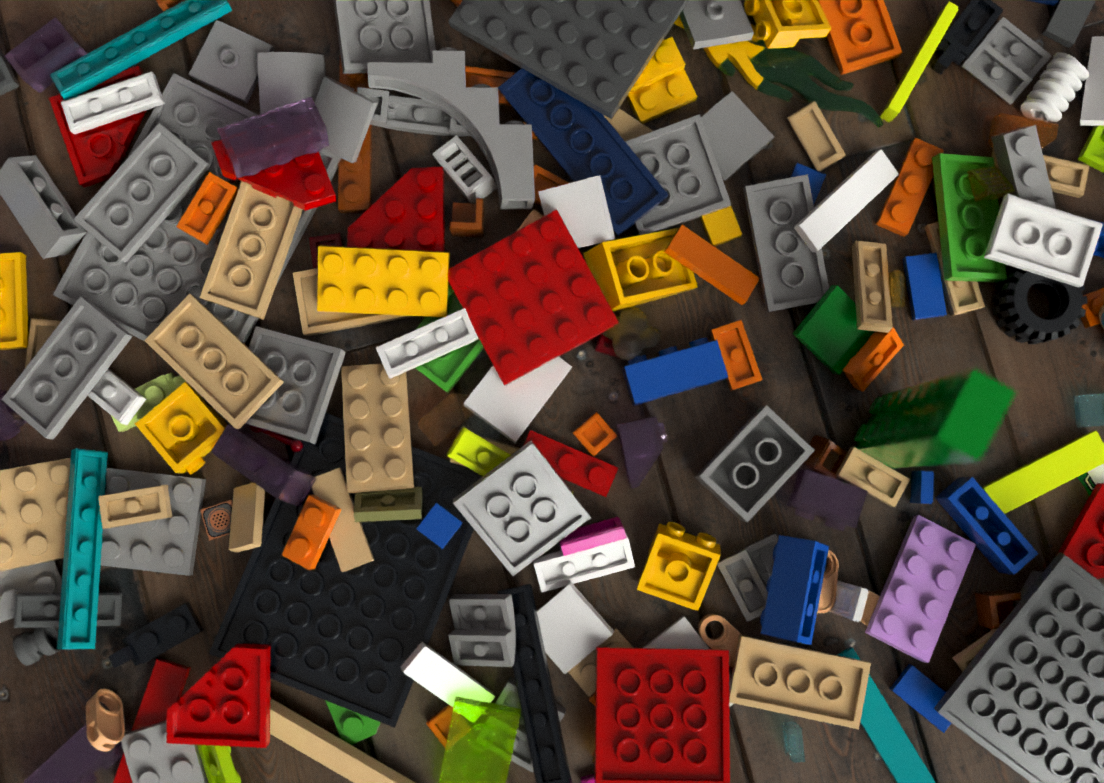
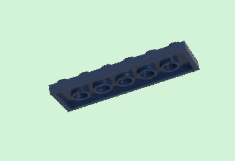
M523 68L498 87L499 92L525 124H532L534 135L573 182L600 175L613 230L617 237L668 197V193L600 112Z

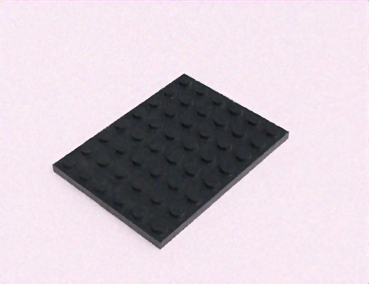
M325 413L316 443L312 444L302 441L303 448L301 451L295 452L263 526L261 546L253 549L209 654L223 658L236 644L270 645L271 679L395 728L414 682L412 678L403 673L400 667L422 641L427 645L429 644L474 531V528L453 504V499L483 476L471 469L412 447L414 487H422V519L361 522L374 561L346 572H341L330 538H328L315 569L308 570L282 556V553L308 495H314L309 479L341 468L346 480L344 420ZM351 493L353 502L355 503V493ZM436 503L463 523L444 549L417 530V527Z

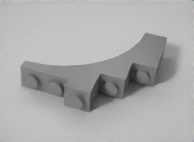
M451 47L432 50V63H426L420 59H412L408 62H393L389 59L367 62L369 88L395 90L419 97L441 108L466 129L477 142L489 162L497 184L500 209H532L535 200L532 124H524L521 121H509L505 124H500L498 87H490L486 84L466 87L465 51H457Z

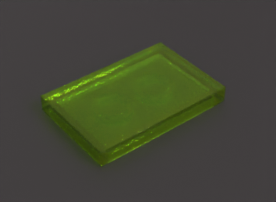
M456 696L439 783H506L521 709Z

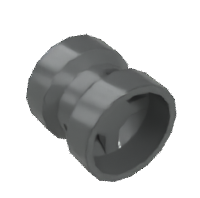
M36 627L34 632H24L15 636L13 648L20 662L29 666L40 661L41 656L44 654L50 656L61 651V649L57 650L58 631L55 627Z

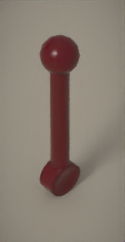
M250 425L252 431L256 433L263 432L289 445L294 452H299L303 448V443L299 439L292 440L282 434Z

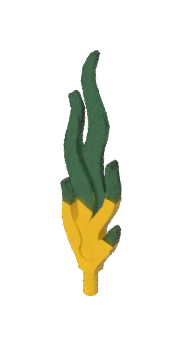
M678 16L674 24L684 29L680 16ZM751 24L754 31L751 41L766 45L764 40H759L756 37V26ZM749 41L703 48L711 62L723 73L732 77L736 71L735 66L751 86L766 95L789 101L793 94L789 90L770 82L781 83L803 95L810 103L815 101L820 109L859 113L867 117L877 127L883 125V121L877 112L865 102L836 95L814 83L808 75L815 77L836 91H850L854 87L853 83L840 80L820 62L807 54L790 49H767V47L755 45Z

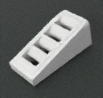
M457 135L432 153L436 161L443 167L444 171L470 203H476V198L484 199L497 188L493 177ZM458 150L461 151L459 155L447 163V158ZM464 161H469L461 168H459L456 172L454 171V169L461 165ZM472 171H477L469 178H467L464 182L462 181V179L465 178Z
M837 580L836 600L834 607L829 612L856 622L861 621L869 593L868 589Z

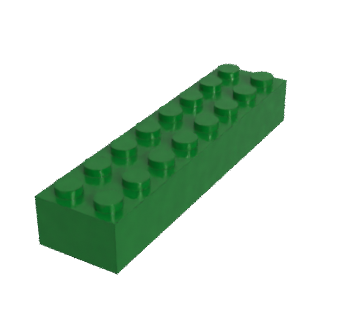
M972 368L882 395V397L878 396L869 409V413L872 415L867 425L862 424L854 437V441L857 442L855 448L890 468L980 462L1017 391Z

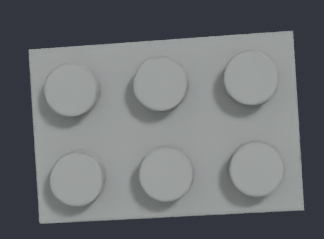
M765 405L760 407L698 472L695 478L740 521L748 522L815 450L774 411Z

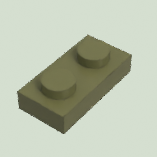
M422 487L355 493L353 512L355 522L422 519Z

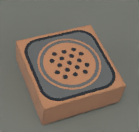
M233 500L200 510L209 541L230 535Z

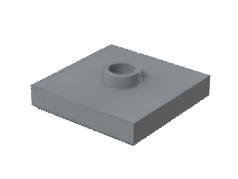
M689 0L679 15L692 49L748 41L752 39L754 34L740 0Z
M216 20L189 72V76L247 104L258 83L257 53L274 52L275 49L272 45Z

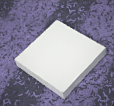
M600 175L539 191L544 216L557 209L578 248L615 239Z
M572 582L537 610L545 652L564 674L614 633V630Z

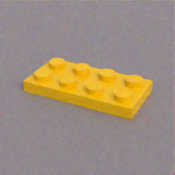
M320 245L318 246L317 311L446 317L448 316L450 252Z

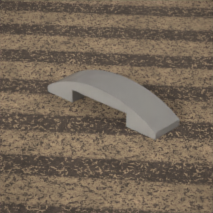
M357 88V93L378 103L370 123L371 125L419 134L471 136L458 121L441 108L423 99L392 96L390 91Z

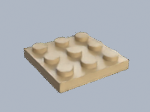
M71 458L0 470V572L64 559Z

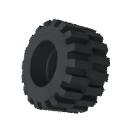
M1019 268L1006 274L1007 279L997 284L995 289L999 292L992 296V302L997 303V307L992 308L993 315L998 314L1000 320L996 321L999 327H1006L1004 334L1008 337L1016 335L1015 341L1024 343L1028 341V344H1038L1066 336L1071 333L1070 330L1078 327L1080 324L1078 319L1085 315L1086 310L1081 308L1082 305L1087 304V296H1082L1081 291L1085 290L1084 284L1082 287H1075ZM1031 286L1039 288L1048 297L1050 310L1046 319L1037 317L1028 306L1027 294Z

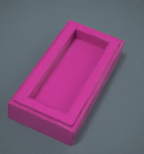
M614 517L577 528L562 539L560 545L563 556L626 539V534L620 518Z

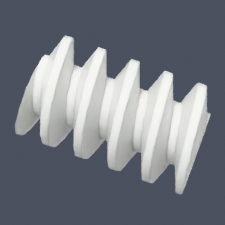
M1057 52L1053 56V60L1047 65L1046 70L1041 74L1040 80L1035 83L1033 90L1028 94L1027 100L1022 103L1021 112L1028 120L1035 123L1058 122L1062 118L1061 112L1068 109V102L1075 98V91L1081 89V81H1085L1089 77V72L1075 57Z

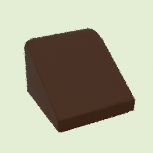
M815 435L809 443L815 451L803 464L834 482L837 477L836 473L847 452L831 440Z

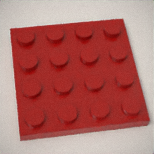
M557 209L449 269L448 282L462 308L466 309L476 334L505 386L619 324Z
M596 647L594 783H730L729 650Z

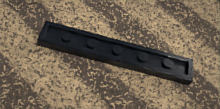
M527 584L497 591L498 594L512 595L516 631L513 671L536 783H572L532 586Z

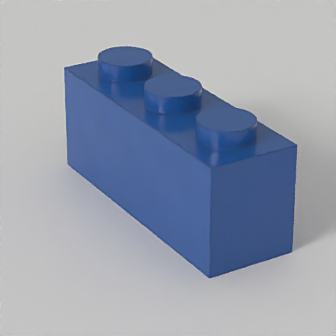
M707 337L689 342L690 348L678 351L677 346L658 351L659 357L647 360L646 355L627 360L629 365L624 366L622 371L632 405H639L728 378L718 341L708 342Z
M959 477L935 497L999 573L1015 575L1039 554L973 477Z
M779 535L778 543L773 549L774 564L772 575L767 581L768 596L766 607L762 611L760 618L761 634L809 645L812 644L829 550L828 545L817 541Z

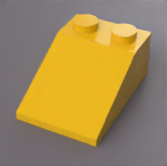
M679 228L602 242L584 253L586 263L612 311L626 309L698 288L694 272L664 252Z

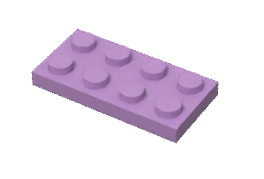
M920 515L913 516L865 633L923 663H929L976 544Z

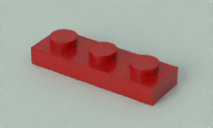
M529 431L524 445L532 440L562 479L601 496H607L618 467L537 432Z

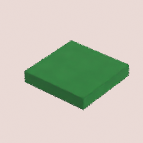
M831 285L792 334L833 374L840 375L849 360L859 352L875 331L857 330L855 302L838 285Z

